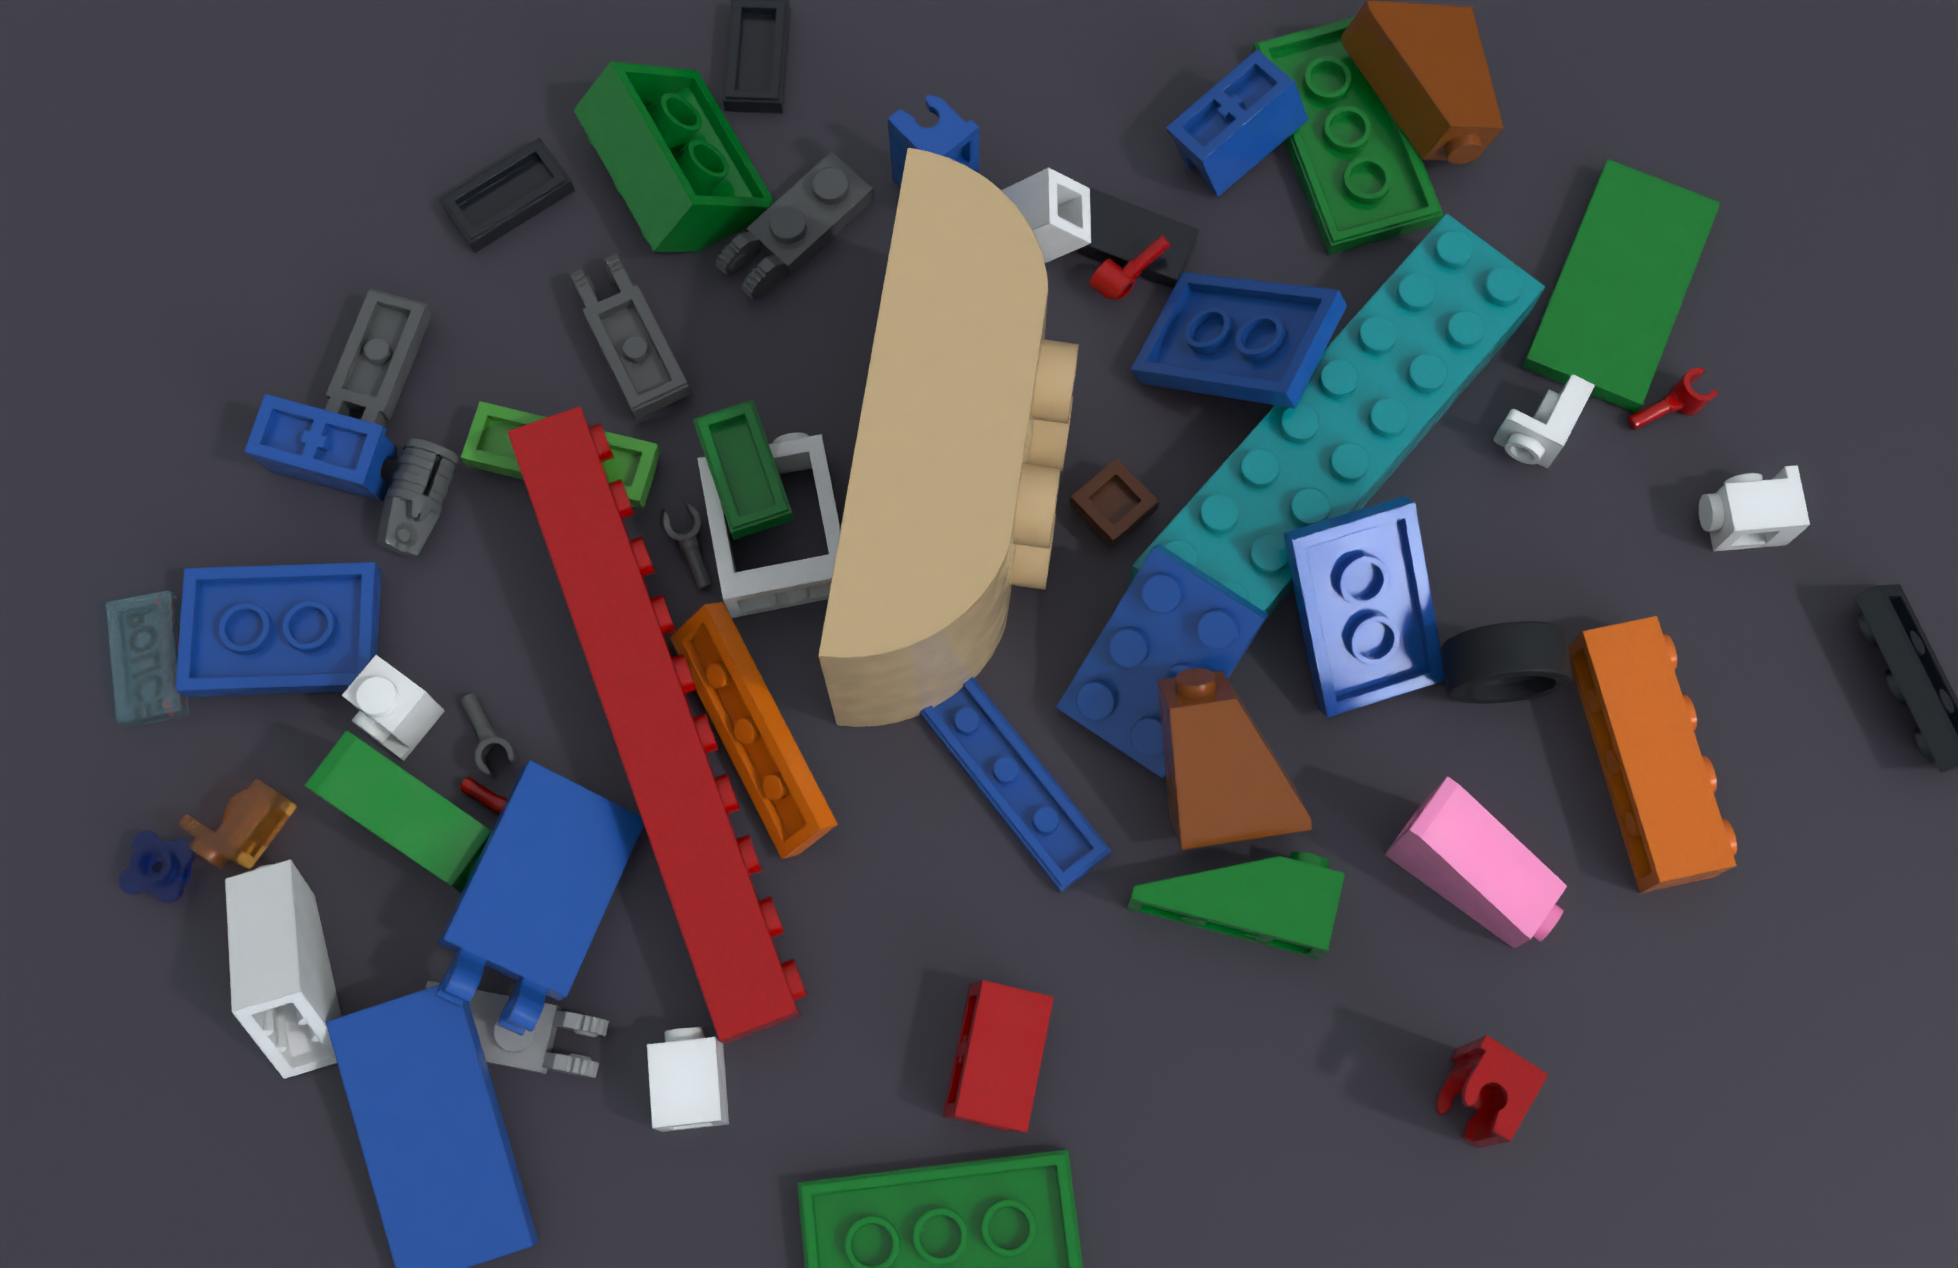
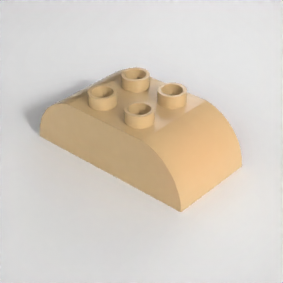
M908 148L818 655L836 724L839 726L866 727L898 723L917 717L922 709L931 705L934 708L951 698L963 688L965 682L971 677L975 678L982 671L995 652L1006 627L1012 585L1046 590L1056 520L1055 510L1060 472L1063 471L1071 419L1072 394L1079 344L1045 339L1048 278L1040 246L1029 223L1004 192L981 174L950 158L913 148Z

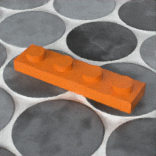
M724 602L704 604L670 637V640L678 655L685 654L697 686L696 691L781 859L799 855L837 826L838 823Z

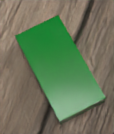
M754 400L693 419L733 540L793 521V513Z

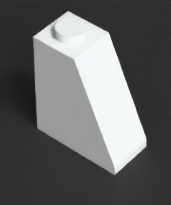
M291 859L276 864L260 866L253 871L226 878L232 1013L284 1079L337 1063L326 1022L342 1016L314 893Z

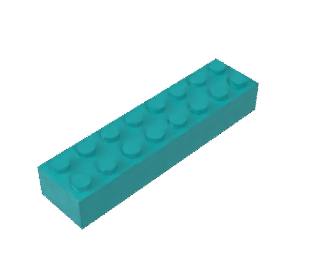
M1446 214L1325 349L1296 408L1275 405L1132 565L1127 589L1152 548L1160 544L1270 615L1294 587L1283 533L1362 509L1528 318L1545 286L1456 219Z

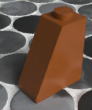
M1373 0L1365 2L1341 36L1345 50L1422 160H1445L1452 164L1474 162L1504 129L1473 8L1468 6Z
M1192 668L1181 671L1173 678L1157 680L1169 815L1182 850L1312 830L1311 817L1294 784L1223 670L1211 671L1204 668Z

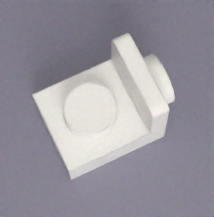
M1572 374L1559 394L1548 389L1533 418L1518 410L1511 409L1499 427L1493 441L1505 447V451L1517 461L1531 465L1539 464L1548 469L1564 447L1595 385Z

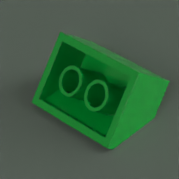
M610 61L574 109L576 116L587 133L589 142L599 154L614 181L615 188L622 195L637 221L643 237L650 244L654 252H699L747 228L775 203L698 70Z

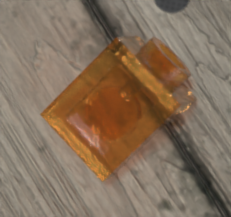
M256 778L249 789L240 791L228 803L223 813L224 822L217 832L188 814L182 817L178 825L195 836L188 847L215 866L222 869L230 859L251 870L297 808V805Z

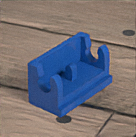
M1257 49L1170 123L1166 130L1173 138L1188 168L1192 170L1194 167H1197L1207 187L1219 197L1309 119L1295 81Z
M927 95L925 97V104L929 112L939 118L938 123L933 127H921L915 121V117L899 109L888 118L892 180L901 188L908 148L929 151L950 158L979 173V127L971 119L966 123L943 99L934 95Z
M265 394L244 450V453L268 471L383 503L389 485L386 479L381 477L382 464L385 458L394 461L397 459V448L385 436L387 429L384 426Z

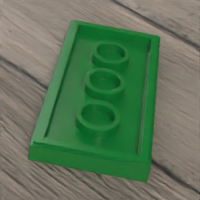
M1355 17L1254 43L1251 52L1252 54L1258 49L1294 80L1309 120L1284 142L1327 255L1433 227L1444 216L1420 155L1343 47L1341 36Z
M1607 159L1530 344L1522 368L1562 384H1566L1571 375L1574 374L1595 385L1590 395L1636 413L1643 405L1721 202Z
M1068 1150L797 1183L805 1268H1083Z

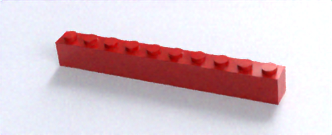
M581 406L507 431L719 1041L728 1044L801 1016L796 1000L807 997L801 975L794 958L782 962L774 937L785 932L772 896L760 900L751 875L762 872V867L750 835L747 834L739 838L736 835L729 814L739 811L740 806L728 774L725 773L716 777L707 753L719 748L706 713L695 717L693 715L686 694L697 690V686L685 654L673 657L665 634L676 631L663 594L652 598L644 576L655 573L643 537L630 539L624 518L635 514L622 479L610 483L603 462L613 459L614 455L602 423L590 426Z

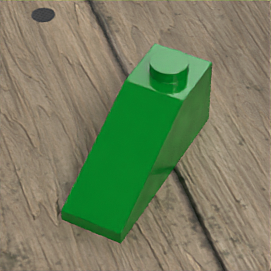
M1295 851L1291 852L1290 858L1277 856L1136 885L1129 897L1127 910L1318 960L1329 949L1345 873L1328 869L1330 861L1324 857Z

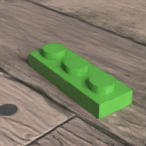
M480 401L461 459L468 467L524 480L507 431L547 417ZM605 431L614 455L613 459L603 462L610 483L622 479L631 505L644 509L661 455L660 448L656 443Z

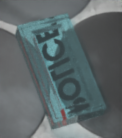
M167 590L106 602L117 723L128 728L189 716L187 697H183L175 691L180 632L177 597Z

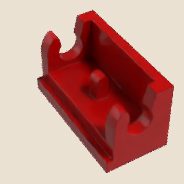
M985 980L969 985L942 1118L1008 1132L1010 1130L1022 1133L1028 1132L1053 1005V996Z
M1486 1035L1456 1048L1450 1058L1455 1065L1438 1092L1435 1102L1436 1113L1443 1115L1452 1107V1100L1455 1095L1462 1093L1463 1105L1475 1109L1474 1115L1466 1122L1462 1138L1477 1148L1511 1142L1549 1075Z

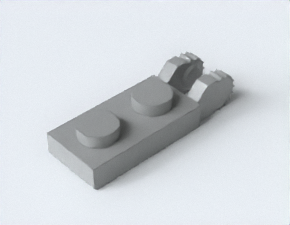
M427 981L425 989L439 985L440 983ZM476 990L469 1004L487 1063L546 1074L547 1070L596 1078L599 1063L592 1061L590 1057L577 1054H569L567 1056L551 1052L557 1028L574 1031L578 1035L596 1038L597 1036H606L609 1021L562 1011V1008L557 1005L544 1003L542 1013L533 1031L525 1030L524 1034L520 1036L497 1025L501 1012L510 996Z

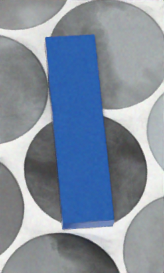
M973 677L965 682L963 688L951 698L934 708L931 705L920 711V716L1059 893H1062L1111 855L1112 850Z

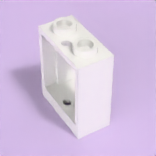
M800 432L788 433L777 437L773 444H769L779 475L812 468L829 554L736 572L728 523L706 457L697 458L722 597L731 618L829 598L841 529L822 434L809 436L806 433Z

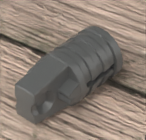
M407 438L405 440L403 453L397 462V470L393 473L391 486L385 495L376 541L377 545L406 557L419 555L443 509V501L446 500L449 492L448 487L454 478V470L460 461V457L456 453L426 440Z

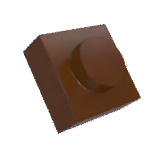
M1117 457L1070 498V506L1111 548L1116 546L1152 515L1159 505V500Z

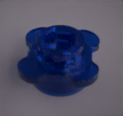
M143 831L137 834L131 842V848L134 853L129 867L122 871L119 876L121 889L131 895H136L141 891L151 893L164 903L176 901L182 896L184 887L191 877L192 862L196 857L195 847L185 839H178L175 842L161 840L152 831ZM161 861L163 863L162 870L154 873L152 870L153 864Z

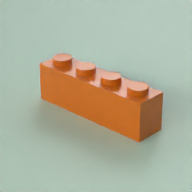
M1657 616L1582 631L1568 646L1572 673L1639 892L1645 893L1714 878L1737 866L1734 858L1737 852L1736 836L1730 822L1726 818H1721L1714 796L1717 788L1715 770L1709 758L1701 755L1694 733L1697 727L1696 711L1689 696L1681 692L1675 674L1677 653L1671 637L1666 633H1662Z

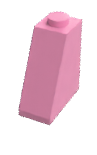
M1448 776L1419 805L1384 854L1514 949L1531 940L1532 937L1539 942L1543 941L1564 912L1562 908L1556 905V902L1567 888V885L1461 785Z

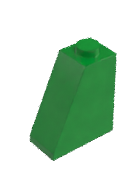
M347 730L304 785L460 893H462L491 833L490 829Z

